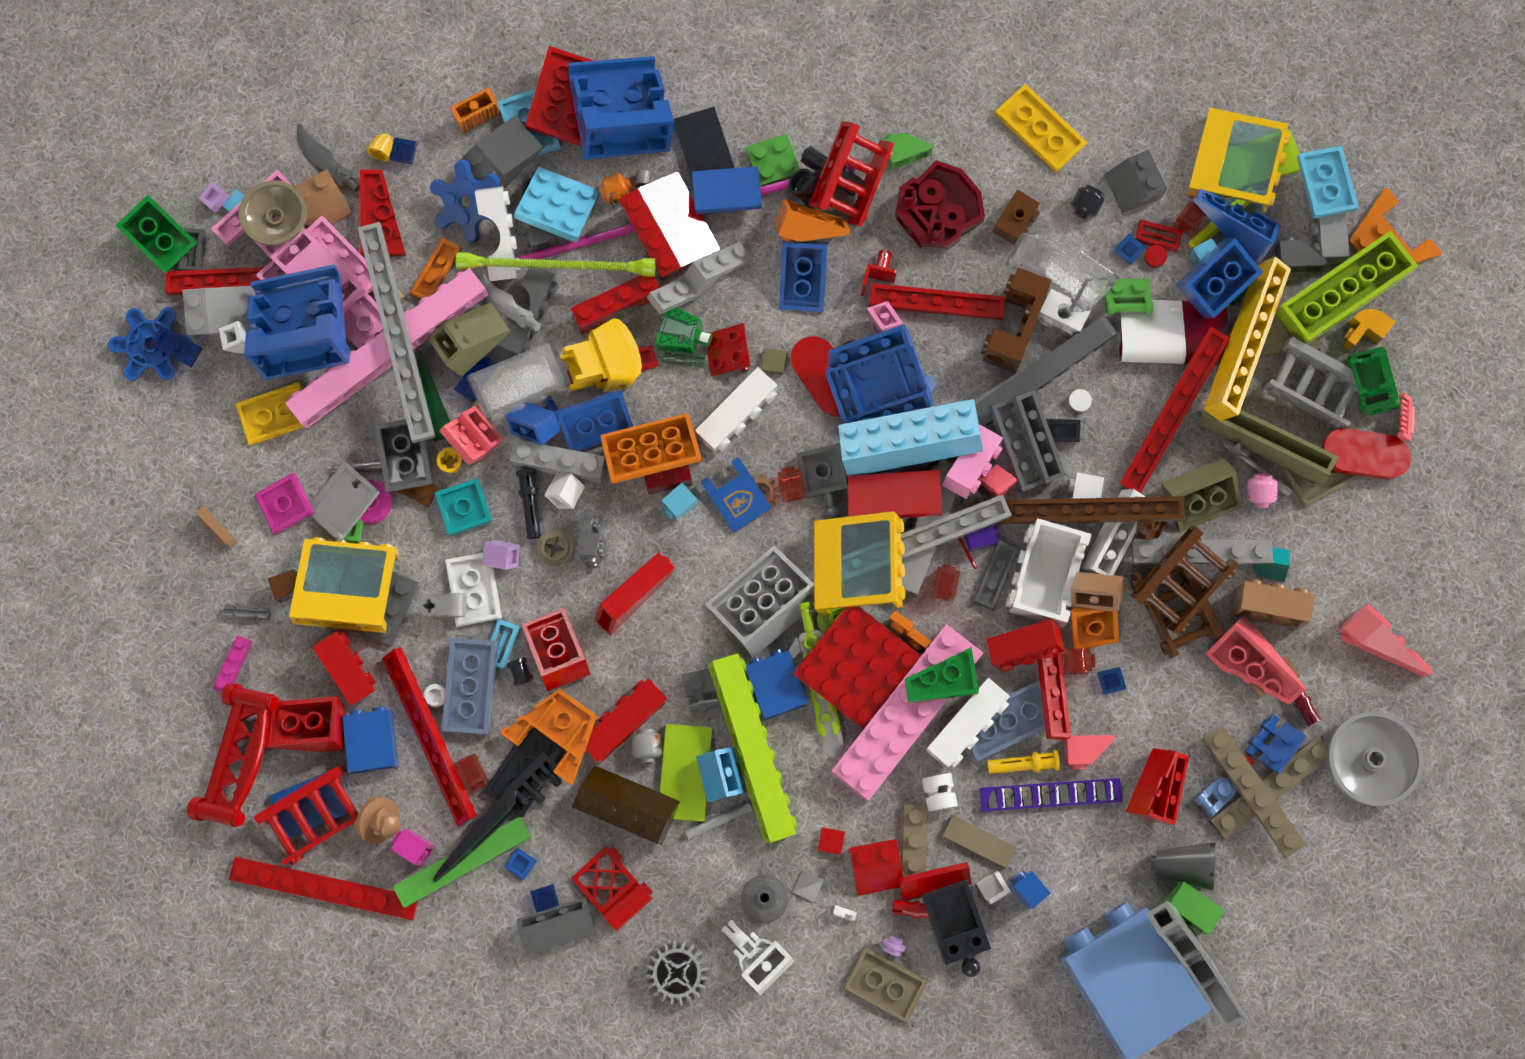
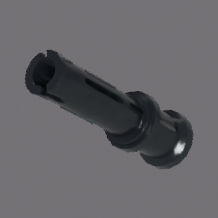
M524 469L516 472L520 484L518 495L523 499L527 539L541 537L536 501L539 489L536 488L534 476L537 474L536 469Z

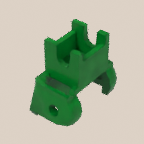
M1385 346L1349 355L1346 359V364L1353 372L1360 401L1357 403L1360 412L1370 416L1400 409L1401 404ZM1388 392V400L1366 405L1365 398Z

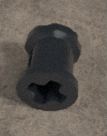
M526 657L518 658L506 664L514 677V686L522 685L534 679L529 674L526 666Z

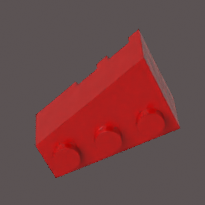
M1153 748L1125 812L1150 822L1175 826L1189 756L1178 751Z

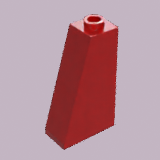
M659 552L654 555L599 605L595 621L611 636L672 576L675 569L672 561L668 557L662 556Z

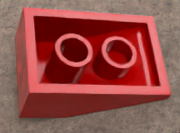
M565 608L521 624L547 692L591 675Z
M337 696L280 701L279 707L269 713L265 747L313 752L344 750L342 716H346V705Z

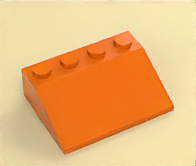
M689 413L600 435L612 484L702 461Z

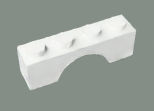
M503 186L476 190L478 214L490 218L497 225L500 232L499 247L487 258H511V260L514 258L515 260L514 250L517 249L516 237L511 236L510 227H514L512 214L507 213L506 205H510L508 191H504ZM489 265L487 267L490 281L516 278L517 272L521 271V267H489Z

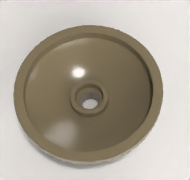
M266 181L254 186L246 193L239 207V221L244 232L255 242L266 246H277L291 241L302 231L307 219V206L303 196L294 186L283 181ZM276 216H280L278 221H274Z

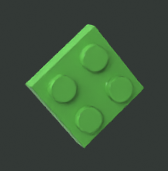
M787 133L746 146L751 166H758L760 187L790 179L797 170H800Z

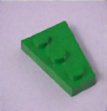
M972 647L904 680L908 703L979 694Z

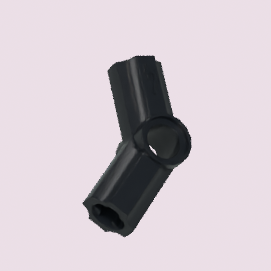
M810 145L802 153L800 162L819 173L818 175L820 176L828 156ZM844 165L841 177L863 187L864 180L848 170L847 166ZM837 185L842 190L847 192L849 195L853 197L856 195L855 193Z

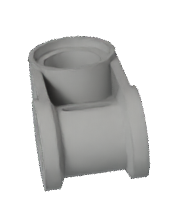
M465 593L425 596L420 602V611L425 616L466 617Z

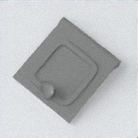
M344 461L311 502L315 512L311 516L335 539L341 542L380 492Z

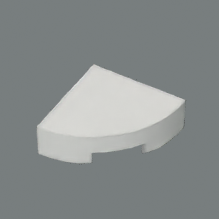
M835 905L832 914L855 921L857 912Z

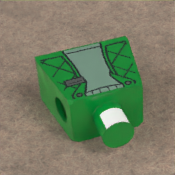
M674 308L665 312L655 344L660 351L694 354L697 344L710 345L712 333L702 331L703 324L700 318L679 308Z

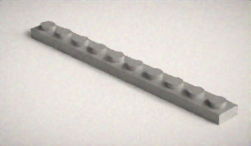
M380 222L358 227L411 441L416 443L434 438L435 433L382 225Z

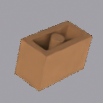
M1077 572L1071 586L1072 607L1118 612L1124 597L1123 576Z

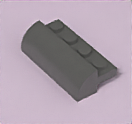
M1035 390L1021 393L988 406L998 435L1003 437L1001 443L1013 476L1017 479L1016 484L1019 492H1024L1038 485L1066 476Z

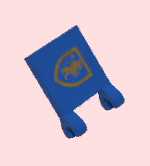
M739 457L731 461L739 475L719 489L715 488L708 477L701 481V484L734 533L772 509Z

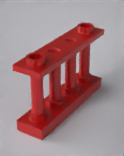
M842 121L809 205L826 211L828 206L850 215L848 224L862 227L867 219L869 207L887 162L892 156V149L895 143L880 140L879 144H876L858 135L859 125L853 122ZM853 143L875 153L870 165L850 156L849 153ZM845 164L866 173L863 187L841 177ZM837 185L858 194L854 207L833 198Z
M340 764L253 816L258 825L265 821L266 825L269 824L288 854L287 857L282 859V865L288 862L291 865L297 863L304 858L302 854L349 825H352L354 828V822L359 813L340 783L341 778L339 776L344 773ZM325 784L328 787H332L350 819L340 825L336 823L319 795L321 793L319 788ZM305 796L308 800L311 799L330 830L318 838L298 807L300 805L298 801ZM284 809L287 812L290 811L309 842L298 850L295 849L278 821L279 816L277 813Z

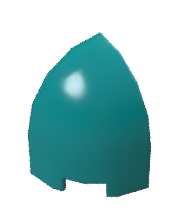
M1272 547V564H1252L1254 570L1262 577L1285 582L1290 566V550Z

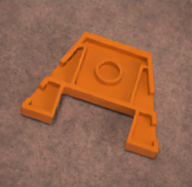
M1387 187L1382 191L1348 241V244L1358 253L1391 231L1416 263L1439 257L1442 254L1441 250L1430 238L1411 250L1386 221L1383 215L1399 204L1397 198Z
M559 688L535 706L536 708L528 714L516 719L517 722L508 728L502 729L500 733L519 746L534 727L567 751L566 755L553 772L572 786L597 715Z

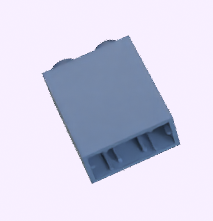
M1128 902L1120 904L1103 915L1109 927L1093 936L1086 926L1064 939L1062 942L1069 952L1059 957V960L1120 1059H1135L1211 1011L1181 961L1157 933L1146 914L1149 912L1148 908H1138L1133 911Z

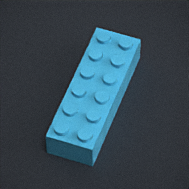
M974 399L838 425L842 462L847 477L984 451Z

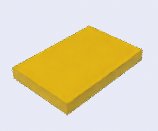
M300 381L235 403L249 446L304 427L286 404L293 393L303 390Z

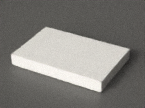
M483 553L446 559L450 593H465L466 617L455 618L456 627L502 619L494 567L483 565Z

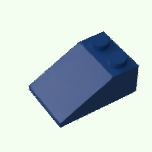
M785 240L782 242L779 309L823 312L829 242H798L795 240L793 242Z

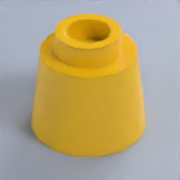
M386 133L376 135L367 147V153L375 159L388 162L394 146L393 138Z
M445 448L439 452L436 462L441 470L449 474H455L460 471L462 458L454 448Z

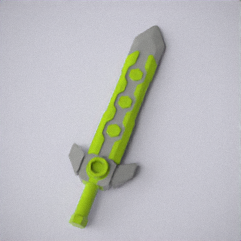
M810 602L798 604L799 610L801 609L805 632L796 637L790 648L792 659L801 650L803 651L802 656L804 659L823 635L820 630H814ZM810 688L821 750L833 758H838L844 748V741L836 707Z

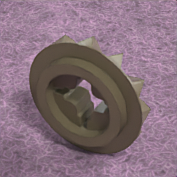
M561 530L547 531L538 540V556L549 566H560L568 562L573 554L572 539ZM559 539V547L564 551H557L552 557V550L546 545H555V542Z

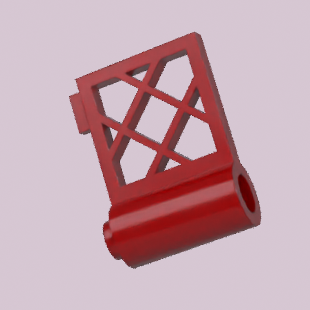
M606 846L573 875L571 879L600 911L607 922L618 931L653 899L650 896L653 891L645 882L640 884L620 862L623 857L614 846L611 849ZM605 854H608L612 859V870L599 869V860ZM616 865H617L621 870H615ZM585 872H594V886H584L579 878ZM598 873H611L610 887L598 886ZM615 874H625L630 881L624 887H614ZM588 889H593V895L588 891ZM597 890H610L609 900L601 906L596 900Z

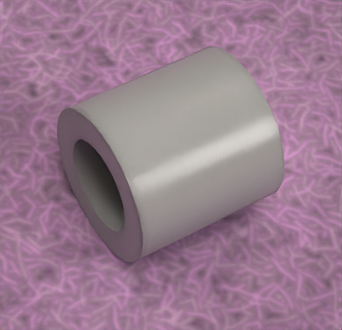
M637 170L635 185L642 187L649 184L650 172L647 170Z

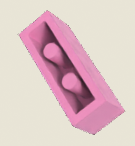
M980 424L984 451L959 456L943 483L945 488L965 499L968 498L970 493H976L981 485L980 477L982 475L986 477L992 467L990 461L992 458L997 459L1003 449L1000 446L1003 437Z

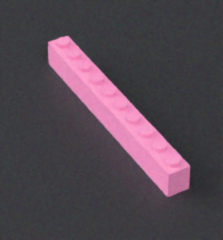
M470 268L466 271L458 272L451 282L440 285L436 289V293L421 299L417 304L418 306L411 311L407 310L404 312L413 350L429 339L428 336L441 324L462 315L488 296L486 288ZM383 328L376 337H370L365 340L363 346L357 351L353 350L350 352L348 364L329 367L324 375L320 378L312 379L305 389L301 392L296 391L289 397V400L286 402L287 406L306 429L392 366Z

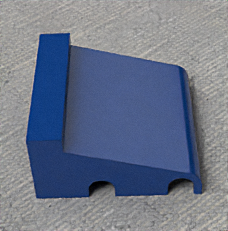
M655 56L569 63V83L581 139L580 148L584 160L670 152L674 118L668 100H664L665 89L659 69H655Z
M335 264L250 282L255 296L249 297L247 320L253 330L246 331L244 356L264 380L349 363L350 348L346 344L342 281L340 272Z

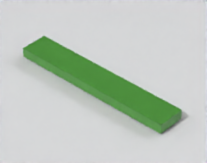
M519 816L499 827L474 852L437 882H434V876L448 856L398 883L393 888L402 906L406 908L530 839L531 835Z

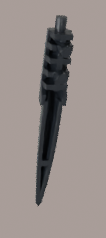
M558 748L549 756L542 752L504 790L457 844L434 876V882L444 877L484 843L521 808V803L527 805L529 803L528 800L532 797L538 804H541L545 797L538 790L541 787L544 788L548 780L555 787L562 783V780L553 772L557 767L556 762L563 756Z

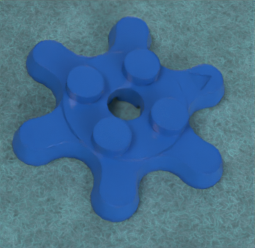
M461 159L454 165L455 180L453 182L446 183L441 179H435L430 184V191L434 195L441 197L444 204V210L437 214L435 224L441 229H446L451 224L458 223L464 230L465 239L470 243H475L480 239V223L483 220L493 222L490 218L478 214L475 191L499 187L500 179L493 173L486 175L482 180L475 179L471 175L469 162ZM464 195L468 196L471 200L469 208L462 206Z
M137 308L128 310L126 320L130 324V332L124 337L116 336L108 341V348L111 352H123L129 356V363L124 369V376L128 380L134 381L139 379L142 372L147 368L156 369L159 377L164 380L171 379L174 376L175 369L170 363L171 356L177 351L189 350L193 342L188 335H175L172 333L171 326L177 317L173 308H163L154 320L145 319L142 312ZM149 340H156V348L146 349V343Z

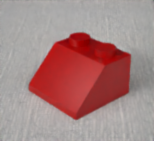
M896 839L848 848L857 896L900 888L898 878L903 877Z

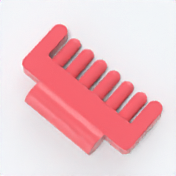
M1400 393L1398 396L1401 399L1400 403L1403 405H1400V409H1402L1400 414L1402 416L1399 419L1402 421L1399 424L1402 427L1399 428L1401 432H1398L1397 436L1403 441H1411V434H1414L1415 407L1412 406L1411 396L1406 393Z

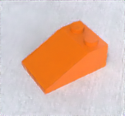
M784 198L774 222L778 235L787 242H793V240L802 242L850 234V229L845 219Z

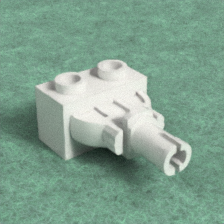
M731 920L727 924L735 933H732L726 925L721 931L744 953L742 955L737 949L733 951L739 959V965L743 972L741 976L761 996L794 963V960L776 940L772 943L769 940L759 938L752 932L750 936L756 942L754 943Z

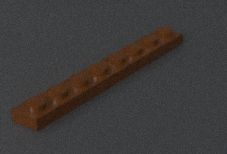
M1184 496L1005 500L1012 516L997 522V524H1034L1037 518L1052 523L1184 521Z

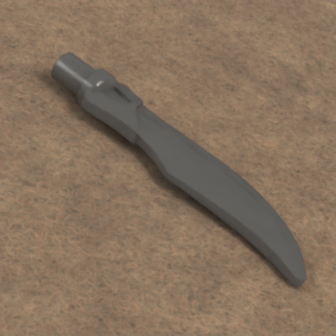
M299 123L297 128L298 141L309 160L323 171L328 169L330 175L340 187H349L354 192H357L360 189V184L354 181L352 172L338 164L333 158L331 151L315 141L305 131L302 124Z

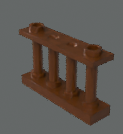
M1192 525L1130 595L1140 604L1149 602L1173 622L1168 629L1176 635L1179 632H1184L1189 627V620L1225 579H1230L1235 574L1236 566L1239 564L1230 558L1225 563L1201 542L1202 539L1200 537L1204 533ZM1190 549H1196L1219 569L1211 580L1186 560L1185 554ZM1175 566L1181 567L1204 587L1195 598L1170 577V572ZM1159 584L1166 585L1188 604L1180 616L1155 595L1154 590Z
M1175 566L1170 574L1180 575L1183 581L1181 587L1194 598L1203 589L1181 567ZM1139 571L1130 575L1131 580L1129 582L1132 590L1135 591L1148 575L1141 577ZM1169 590L1157 597L1165 603L1178 596ZM1208 600L1195 614L1200 616L1203 622L1201 628L1173 640L1166 629L1173 622L1167 617L1161 619L1158 610L1149 602L1143 603L1162 641L1160 643L1161 650L1164 655H1169L1170 659L1179 655L1176 649L1203 636H1210L1211 640H1215L1225 634ZM1181 610V611L1177 612L1176 614H1178V615L1180 616V614H1181L1184 610Z

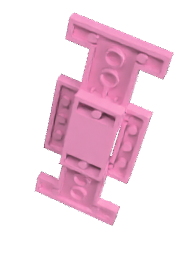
M278 169L264 181L276 180L292 185ZM241 202L211 228L227 246H230L244 233L239 221ZM276 216L274 221H278L280 216ZM323 216L318 218L307 229L303 227L302 231L294 239L285 244L266 246L255 242L272 260L256 274L260 280L335 264L340 272L342 281L346 337L359 349L363 346L365 340L370 337H376L381 333L383 326L377 303L368 295L373 290L366 260Z

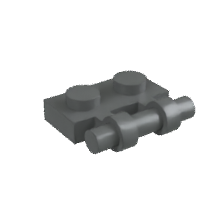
M709 668L682 674L687 698L692 696L697 698V702L688 704L690 713L697 711L703 713L707 712L706 709L720 706L718 697L704 700L703 694L716 691Z

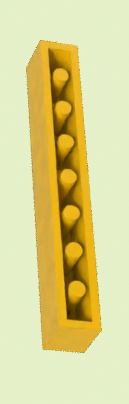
M1276 257L1257 264L1263 273L1247 289L1205 403L1204 410L1219 421L1237 416L1240 413L1291 271L1287 265Z

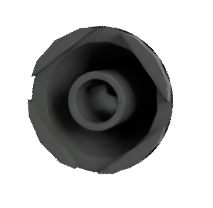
M1209 842L1156 851V856H1151V870H1156V875L1214 891L1215 843Z
M759 875L749 880L744 886L741 894V904L744 912L752 920L760 923H769L780 918L785 912L788 905V893L784 884L776 877ZM767 893L770 899L767 903L761 902V894Z

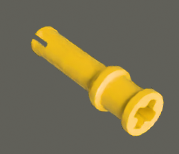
M1056 749L1050 753L1038 754V752H1033L1031 756L987 760L989 775L1026 770L1040 773V770L1047 769L1059 771L1060 762Z

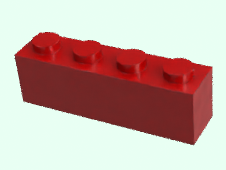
M649 678L646 681L642 679L632 688L634 692L631 695L621 697L615 703L617 707L611 713L607 711L598 719L600 723L592 730L586 750L599 764L668 702L667 697Z

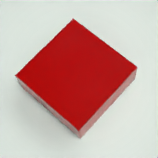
M822 827L818 851L841 855L845 831Z

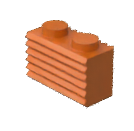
M489 87L450 107L453 118L464 134L466 131L469 132L470 129L473 130L474 127L477 128L478 125L481 126V123L485 124V121L489 122V119L492 120L493 117L496 118L497 115L500 116L501 114L498 102Z

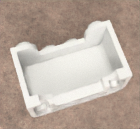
M1038 518L1034 524H1030L1023 542L1027 543L1025 551H1020L1017 563L1021 564L1019 573H1014L1011 585L1015 586V589H1012L1006 601L1005 607L1009 608L1008 612L1041 622L1052 619L1059 627L1063 628L1068 623L1071 612L1068 611L1072 603L1071 586L1076 573L1079 572L1081 561L1085 555V548L1089 545L1091 534Z

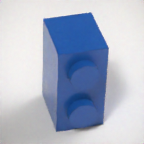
M525 401L505 415L512 435L539 445L545 444L561 431L555 412Z
M1020 871L1010 879L1012 884L1009 886V889L1026 909L1035 908L1051 894L1033 871Z

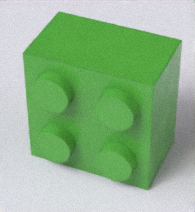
M1186 882L1174 883L1161 903L1163 904L1168 901L1173 904L1188 928L1199 936L1201 934L1209 935L1225 911Z

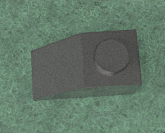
M1284 238L1275 246V257L1291 269L1290 272H1320L1327 265L1326 260L1303 240Z

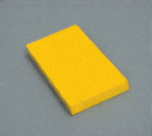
M1026 84L994 112L1055 173L1088 143Z

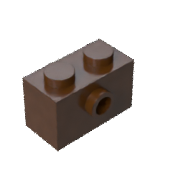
M1017 190L994 225L992 232L1013 245H1016L1018 240L1023 241L1029 231L1026 227L1030 222L1034 224L1040 214L1038 211L1040 202Z

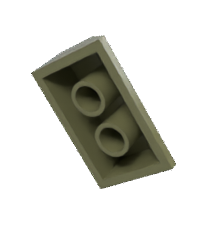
M1224 458L1161 483L1163 496H1184V521H1174L1179 532L1187 530L1191 525L1197 526L1242 508L1236 470Z

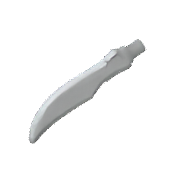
M484 274L481 275L480 282L487 290L488 296L485 299L488 303H492L497 311L516 321L521 328H532L535 331L540 330L541 323L535 320L531 311L521 308L516 304L512 295L494 286Z

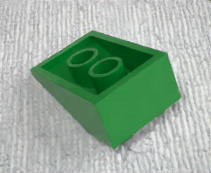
M146 195L115 225L165 274L197 244L149 195Z

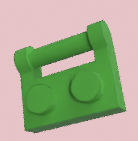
M1149 278L1104 279L1103 289L1107 315H1114L1115 312L1153 313ZM1120 302H1143V303H1122V304H1115V303H1120Z

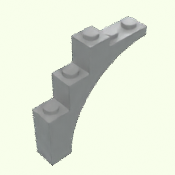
M1166 901L1147 912L1146 914L1157 933L1169 945L1190 974L1224 1030H1228L1247 1019L1210 955L1204 951L1177 908Z

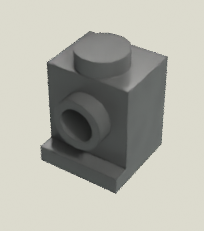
M530 226L529 229H526V234H523L526 246H531L533 252L558 244L555 234L535 226Z

